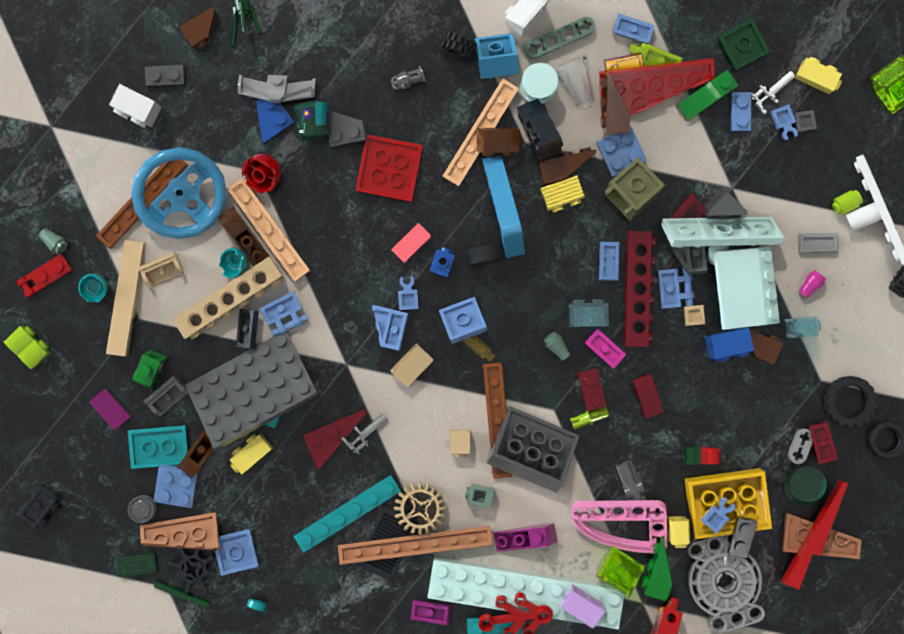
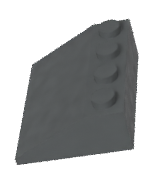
M509 406L486 463L557 493L564 485L580 435Z

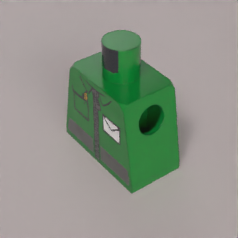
M153 350L147 351L142 355L132 380L139 385L154 390L168 357Z

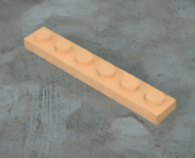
M505 79L501 80L443 174L445 179L458 187L460 186L480 153L477 151V128H495L519 90L518 87Z
M244 178L239 179L228 187L227 190L290 277L296 282L307 274L310 269L252 189L247 186Z

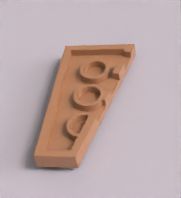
M216 512L140 525L141 544L143 546L220 551Z
M785 512L782 551L797 553L814 522ZM831 529L821 555L860 559L862 540Z

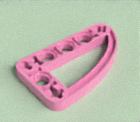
M577 501L572 505L571 517L576 527L583 534L601 544L626 551L653 553L656 537H664L667 549V510L665 503L662 501ZM600 507L605 511L602 514H597L594 512V509ZM620 507L624 512L616 514L613 510ZM640 507L644 511L641 514H636L633 512V509ZM656 508H660V513H656ZM586 521H649L650 541L616 537L592 527ZM655 524H661L663 525V528L661 530H655L653 526Z

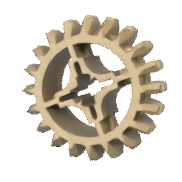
M418 482V488L415 489V485L412 483L410 484L412 490L409 491L407 487H404L405 495L399 492L398 495L402 497V500H395L396 503L400 504V507L396 506L394 510H400V513L396 514L395 517L403 518L398 523L399 525H402L404 522L406 523L404 530L411 526L412 534H414L415 528H417L418 534L421 535L422 529L425 528V532L428 534L429 526L436 530L435 521L439 525L442 523L438 520V516L445 517L443 513H440V510H446L445 506H440V503H444L445 500H438L441 492L434 494L436 487H432L429 491L428 483H426L425 488H422V483ZM423 492L431 497L425 501H418L413 494ZM407 498H409L413 504V509L405 515L404 504ZM414 500L420 505L426 504L425 508H423L426 517L421 512H415L416 504ZM435 502L436 511L431 519L427 513V508L431 503ZM419 515L422 516L427 523L414 524L409 520Z

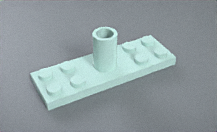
M772 217L662 219L661 223L672 247L709 246L707 261L712 265H715L713 252L728 251L729 245L772 246L783 244L785 239Z

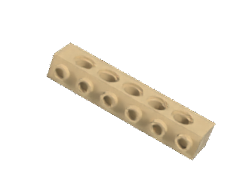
M268 257L172 320L184 339L191 338L193 340L201 335L200 331L202 329H210L217 324L216 320L223 317L225 319L232 315V310L236 307L241 309L249 304L248 300L253 296L258 298L265 293L264 289L270 285L273 288L282 282L280 279L284 276L272 257ZM261 273L266 275V281L263 284L257 282V276ZM243 284L250 286V292L246 295L241 292ZM228 294L234 297V302L231 305L225 303V297ZM214 304L217 306L218 312L212 316L209 313V307ZM196 315H199L202 319L199 326L193 323V318Z

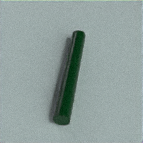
M158 580L154 584L156 589L206 609L209 606L210 601L186 593Z

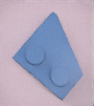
M372 305L376 319L375 324L379 333L380 346L400 351L409 313Z

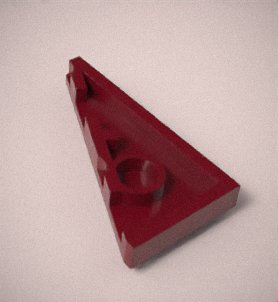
M365 409L303 435L317 469L321 468L343 442L341 438H346L367 414Z

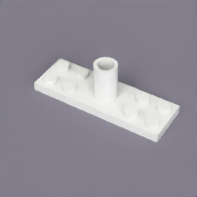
M863 154L856 157L857 162H854L858 173L862 172L865 178L862 180L863 186L866 191L870 190L875 202L847 213V219L853 232L883 220L888 231L885 232L889 244L893 243L895 247L892 250L897 262L901 261L902 265H904L903 243Z

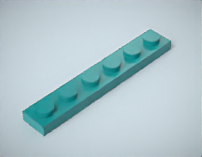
M389 475L293 537L304 553L401 492V489L392 475Z

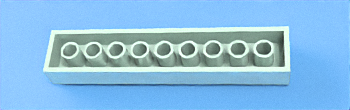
M434 557L428 590L429 599L506 611L497 608L495 605L496 597L504 595L508 603L524 612H529V609L524 606H518L514 602L515 594L522 592L526 595V599L538 606L548 605L553 610L552 619L585 624L560 607L563 602L562 599L571 585L574 584L605 604V613L595 626L619 629L624 594L606 584Z

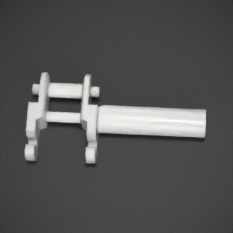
M793 72L787 73L769 89V92L765 86L760 85V90L757 93H751V99L756 101V107L763 114H766L767 111L763 110L762 102L770 97L774 103L778 104L779 100L775 99V94L795 77ZM764 93L766 96L759 100L757 97Z

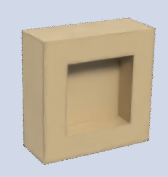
M703 305L683 307L685 326L705 324Z

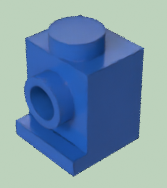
M444 247L441 250L437 249L429 272L448 278L455 255H452V250ZM441 258L446 259L447 262L445 265H441L439 263V260Z

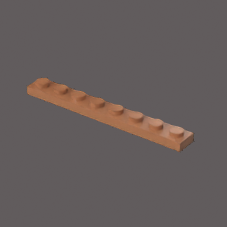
M484 526L338 545L340 565L492 546L493 542L491 527Z

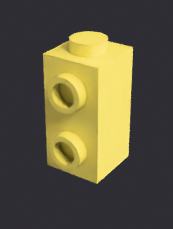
M810 57L802 61L795 79L830 94L834 90L837 91L840 87L842 73L837 72V68L830 65L826 67L820 64L818 59Z
M253 434L246 440L248 444L243 449L239 446L231 453L233 457L230 459L232 462L230 466L236 473H245L273 449L262 434L258 436Z

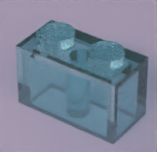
M592 299V303H584V300H573V304H568L569 327L609 326L608 303H604V299Z
M817 316L785 319L787 338L819 336L821 323L820 320H817Z

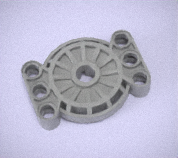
M729 535L693 539L685 547L687 554L694 559L688 572L690 594L697 605L710 614L707 620L708 626L718 634L758 623L765 616L763 608L755 603L762 587L760 568L750 554H748V558L751 560L749 562L743 557L728 554ZM713 539H716L718 545L716 548L711 549L709 544ZM694 545H699V552L692 554L691 548ZM754 567L756 569L757 577L755 576V572L753 570ZM722 573L730 575L731 579L730 583L725 587L718 585ZM692 585L695 586V589H696V592H697L696 595L694 594L693 586H692ZM699 600H703V602L707 605V608L702 606ZM753 608H758L756 616H750V611ZM739 613L740 619L732 622V616ZM716 619L722 620L719 627H713Z

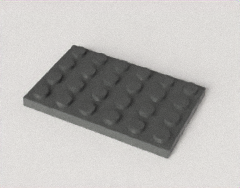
M288 332L268 339L257 345L255 349L244 352L185 385L209 440L216 451L319 395Z

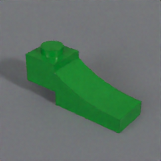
M726 70L680 102L677 107L686 121H688L735 89L738 84L729 71Z

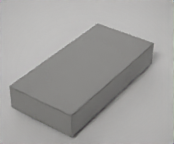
M838 233L798 234V253L838 252Z

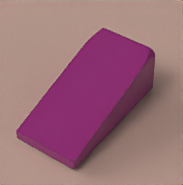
M413 600L411 619L449 625L452 620L453 605Z

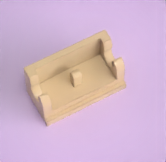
M175 252L138 267L148 287L184 273V269Z
M416 343L390 371L408 388L432 363L433 359Z

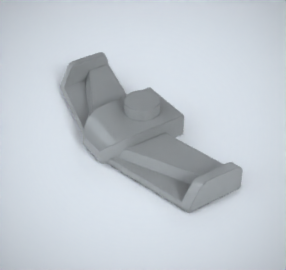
M239 75L238 94L270 101L271 103L314 98L316 78L310 81L287 84V76L268 75L267 82Z

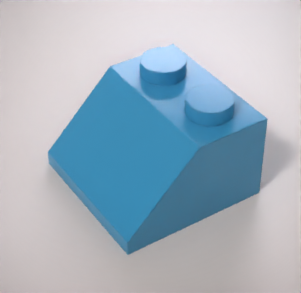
M513 33L475 38L481 79L519 74L518 54Z

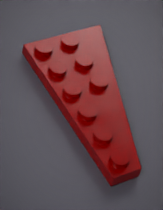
M708 58L598 71L600 101L601 97H604V90L601 89V78H604V72L611 76L631 116L656 106L670 97L678 96L681 92L690 88H695L715 78L714 59Z

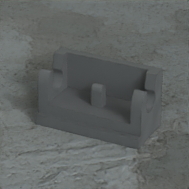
M173 376L146 398L144 402L155 415L162 416L187 395L188 390L177 376Z

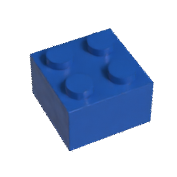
M738 328L704 336L709 359H715L716 362L731 360L730 356L733 355L738 358L748 356L750 351H754L749 328Z

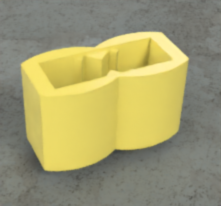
M684 516L667 517L668 541L675 545V548H685L687 544H690L689 519H686Z

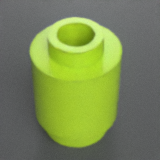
M850 190L835 198L832 206L837 214L840 213L844 216L859 208L863 203V199L857 190Z

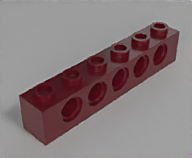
M652 231L626 232L623 346L649 347V343H652V332H649V324H652L653 313H650V305H653V293H650V286L654 284V275L651 274V267H654V255H651V247L655 246V236H652ZM637 246L644 247L645 254L643 256L637 255ZM637 265L644 267L645 272L643 275H638L635 272ZM637 284H641L644 287V292L641 295L635 292ZM636 303L643 305L644 309L641 314L636 313L634 310ZM636 322H640L643 325V330L640 333L634 331L633 327Z

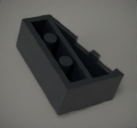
M539 99L518 106L517 116L540 163L561 155L562 147L564 146L562 137L548 116L546 106L541 104Z

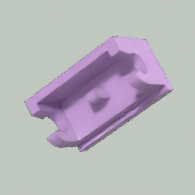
M574 584L571 585L560 605L562 609L591 628L595 627L605 613V604Z

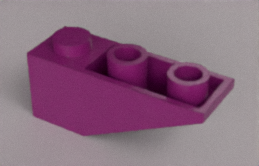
M554 523L538 524L493 533L496 551L548 547L557 542Z

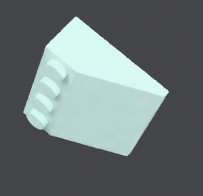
M771 247L713 252L722 330L780 323Z

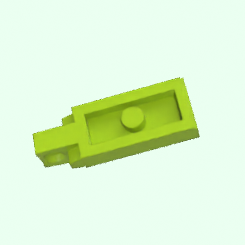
M642 42L641 46L631 43L629 51L634 54L642 53L643 63L646 65L681 62L683 59L648 43Z

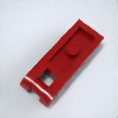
M60 254L28 275L18 279L16 283L24 290L23 294L25 297L29 298L73 269L64 254ZM31 280L35 283V286L32 288L28 284Z

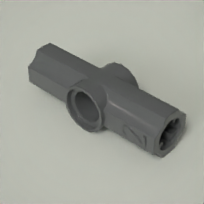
M629 460L616 465L615 467L622 482V490L627 501L646 500L644 487L641 480L637 477L632 461ZM640 507L633 509V512L636 514H641L644 511Z

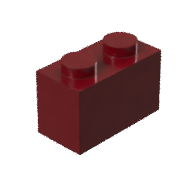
M594 368L576 373L585 409L590 411L606 407L597 369Z

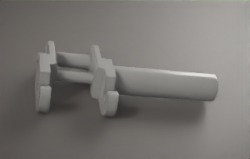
M381 414L362 432L355 426L354 429L358 432V438L352 443H348L344 437L341 439L351 450L354 449V454L357 452L359 455V450L365 445L369 446L367 444L368 441H364V439L383 424L387 417ZM361 439L362 443L355 448L353 445Z

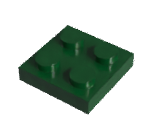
M753 18L717 37L735 71L770 53Z

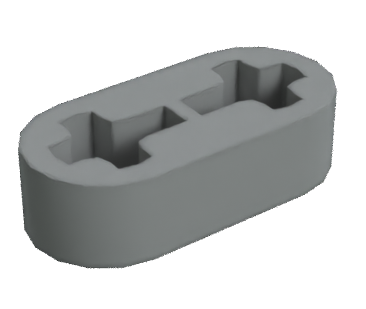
M802 428L795 433L788 451V458L791 462L795 464L805 462L813 443L810 430ZM806 432V436L809 438L808 440H804L803 444L801 445L802 438H800V435H804ZM799 447H801L799 454H801L802 457L797 458L795 460V456H793V453L798 452Z

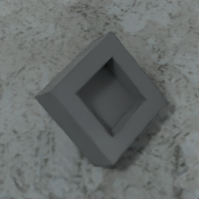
M814 110L793 114L796 120L795 128L797 132L817 129Z

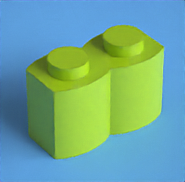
M19 326L4 343L30 369H35L50 354L49 346L43 340L38 341L34 336L36 333L29 326Z

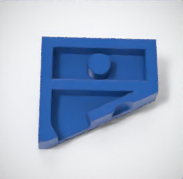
M261 99L256 101L261 138L264 144L294 124V121L281 103H271Z

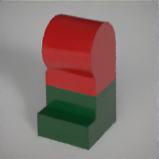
M684 446V464H720V448Z

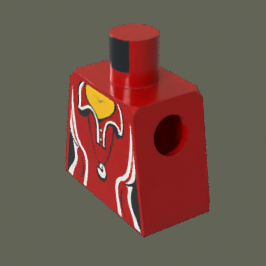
M669 597L666 607H659L650 634H678L683 615L682 612L677 611L680 600ZM668 614L670 615V620H669V621L667 620V615H668Z

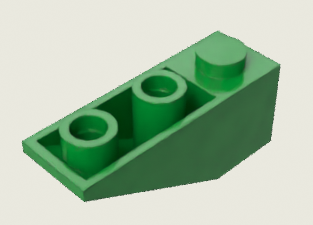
M661 537L659 543H655L653 554L655 555L653 560H649L647 566L649 572L647 576L643 577L641 587H644V595L667 601L672 587V576L664 537Z

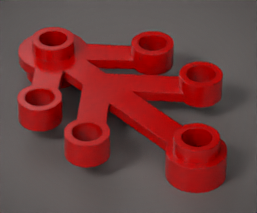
M519 592L515 594L514 602L516 605L524 606L530 610L529 612H524L508 603L504 595H499L496 597V607L504 609L511 614L493 617L490 614H483L479 618L478 626L480 630L489 632L495 624L514 622L511 627L504 629V634L508 632L516 634L526 620L533 619L531 624L524 625L523 634H534V631L540 624H546L553 618V610L548 605L538 606L526 599L524 593Z

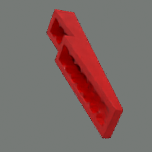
M838 480L782 577V583L798 590L800 589L812 555L821 556L848 483Z

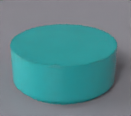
M252 598L247 603V607L265 612L267 606L266 603Z

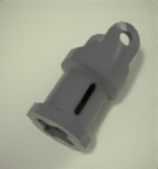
M421 66L409 72L403 71L391 78L392 87L395 90L407 89L413 84L426 82Z

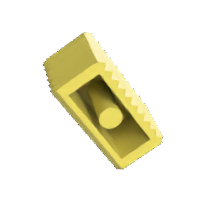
M578 176L540 188L547 211L552 210L553 213L563 210V206L569 203L570 206L582 203L581 199L585 197Z

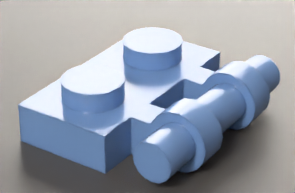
M682 268L683 276H678L677 269L657 271L661 309L681 307L680 299H685L686 306H694L693 298L695 296L691 285L693 275L687 274L684 268ZM679 282H684L685 293H680Z
M294 291L259 308L267 325L276 324L277 328L271 330L274 337L279 334L283 335L294 327L299 328L303 326L302 323L309 320L306 314L297 315L296 312L303 308ZM291 315L293 320L283 324L281 319Z

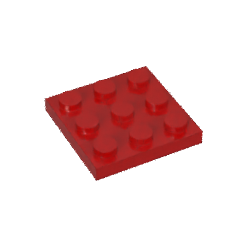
M367 134L368 140L364 144L355 191L412 202L423 145Z

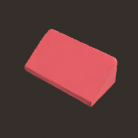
M418 223L391 250L405 263L432 236Z

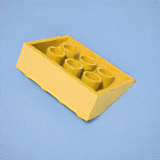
M761 468L684 479L695 539L731 535L737 516L756 519L755 531L772 529L765 471ZM725 497L727 502H725L724 507L728 508L731 504H734L735 509L725 514L729 520L716 534L701 521V518L713 505L718 508L720 500Z

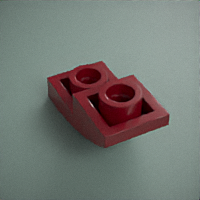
M647 374L632 380L643 417L648 419L663 413L651 375Z

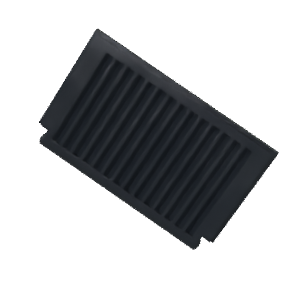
M383 505L367 541L413 536L414 534L411 533V526L404 530L405 522L399 525L398 522L403 519L402 517H395L399 512ZM403 557L355 564L385 579L387 576L393 578Z

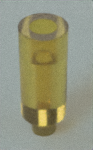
M476 335L462 340L480 358H486L491 362L495 357L490 352L492 349Z

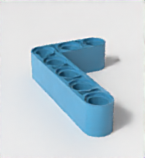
M496 155L482 159L501 230L506 259L524 255L522 228L502 156Z

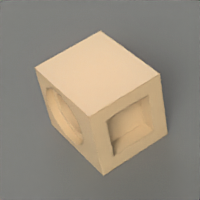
M470 429L451 430V454H455V457H466V454H470Z

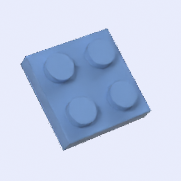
M632 126L630 127V133H615L596 142L611 177L622 172L637 157L643 163L647 162Z
M475 297L439 310L451 344L488 331Z
M160 464L154 502L192 508L198 472L192 478L177 468V466Z
M250 528L219 536L220 551L215 550L221 576L259 567Z

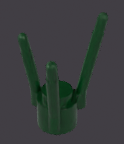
M249 0L234 1L235 7L232 8V47L235 46L237 14L238 17H241L242 32L244 34L246 33L245 17L249 16V13L252 16L258 33H262L254 12V6L250 5Z

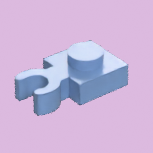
M789 104L770 112L776 130L780 128L783 130L782 139L784 141L788 140L787 132H791L793 137L798 136L797 130L791 126L796 120Z
M413 276L410 277L411 282L409 284H404L403 277H400V284L404 291H398L399 310L419 309L417 290H412L414 285Z
M725 497L720 500L718 508L713 505L701 518V521L716 534L729 520L725 514L735 509L734 504H731L728 508L724 507L725 502H727Z

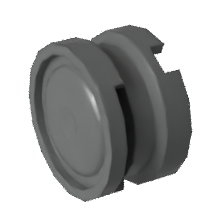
M148 495L135 497L128 505V515L137 523H145L151 520L157 512L156 502Z

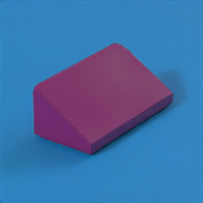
M106 388L89 401L113 430H117L131 418L129 413Z

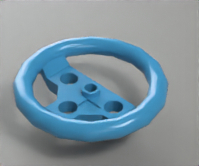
M178 147L160 151L143 163L134 176L131 197L135 213L147 228L163 237L184 239L198 236L215 224L224 211L227 189L224 175L213 160L199 151ZM178 159L195 162L177 178L172 179L168 183V187L151 202L148 209L146 208L143 196L145 182L154 169L165 162ZM191 173L198 175L197 180L194 182L187 180V176ZM210 177L213 180L215 198L211 209L200 198V185ZM162 200L170 202L168 208H161L159 204ZM189 200H196L198 202L194 208H189L187 203ZM171 212H187L196 222L194 225L180 228L163 224L165 218Z

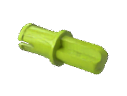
M602 407L590 412L586 411V413L570 418L574 430L588 424L593 425V422L608 417L609 413L606 407Z

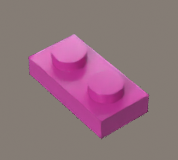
M596 329L585 342L590 349L613 369L626 355L599 329Z

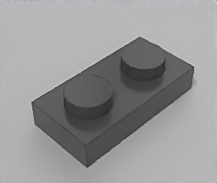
M184 65L145 67L146 86L185 85Z

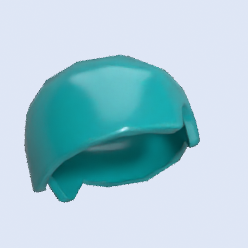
M232 247L224 250L220 255L219 266L224 270L223 276L233 279L243 274L247 269V258L242 250Z
M87 274L79 281L78 290L80 296L87 302L98 303L107 295L108 285L102 276Z

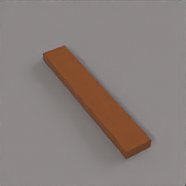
M178 159L165 162L148 178L143 192L147 209L151 202L168 187V183L185 170L188 164L184 160ZM132 197L96 235L109 249H112L139 220L134 210Z
M502 362L483 364L490 449L506 415ZM492 466L493 479L513 477L512 474Z

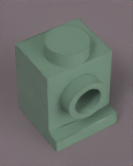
M472 483L471 487L466 489L465 498H468V504L491 508L495 489ZM477 491H481L483 493L481 498H477L475 496V493Z

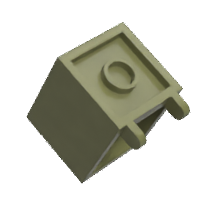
M637 157L609 182L604 194L631 222L658 198L665 185Z

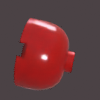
M256 154L243 164L242 176L245 175L247 180L245 183L255 192L264 193L273 190L279 183L281 167L274 157L268 154Z

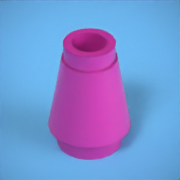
M816 270L812 273L810 272L799 292L808 298L824 285L826 278Z

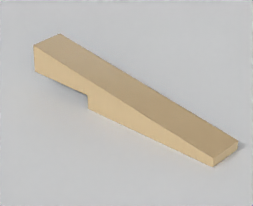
M124 241L106 354L129 355L132 324L136 313L141 274L138 267L142 266L144 242Z

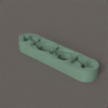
M583 17L529 41L525 47V53L529 58L535 59L590 35L595 29V22L590 17ZM583 22L591 24L589 31L582 29L579 31L581 35H578L577 29L583 26ZM571 29L574 32V37L566 39L563 35L564 30ZM554 37L557 43L555 46L549 47L546 44V39ZM542 40L545 51L541 47L537 49V54L529 52L531 45L534 47L540 46L541 43L539 41Z

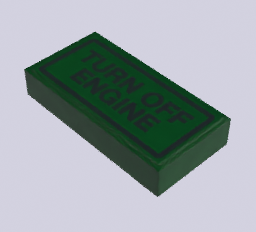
M155 552L116 558L118 577L158 571Z

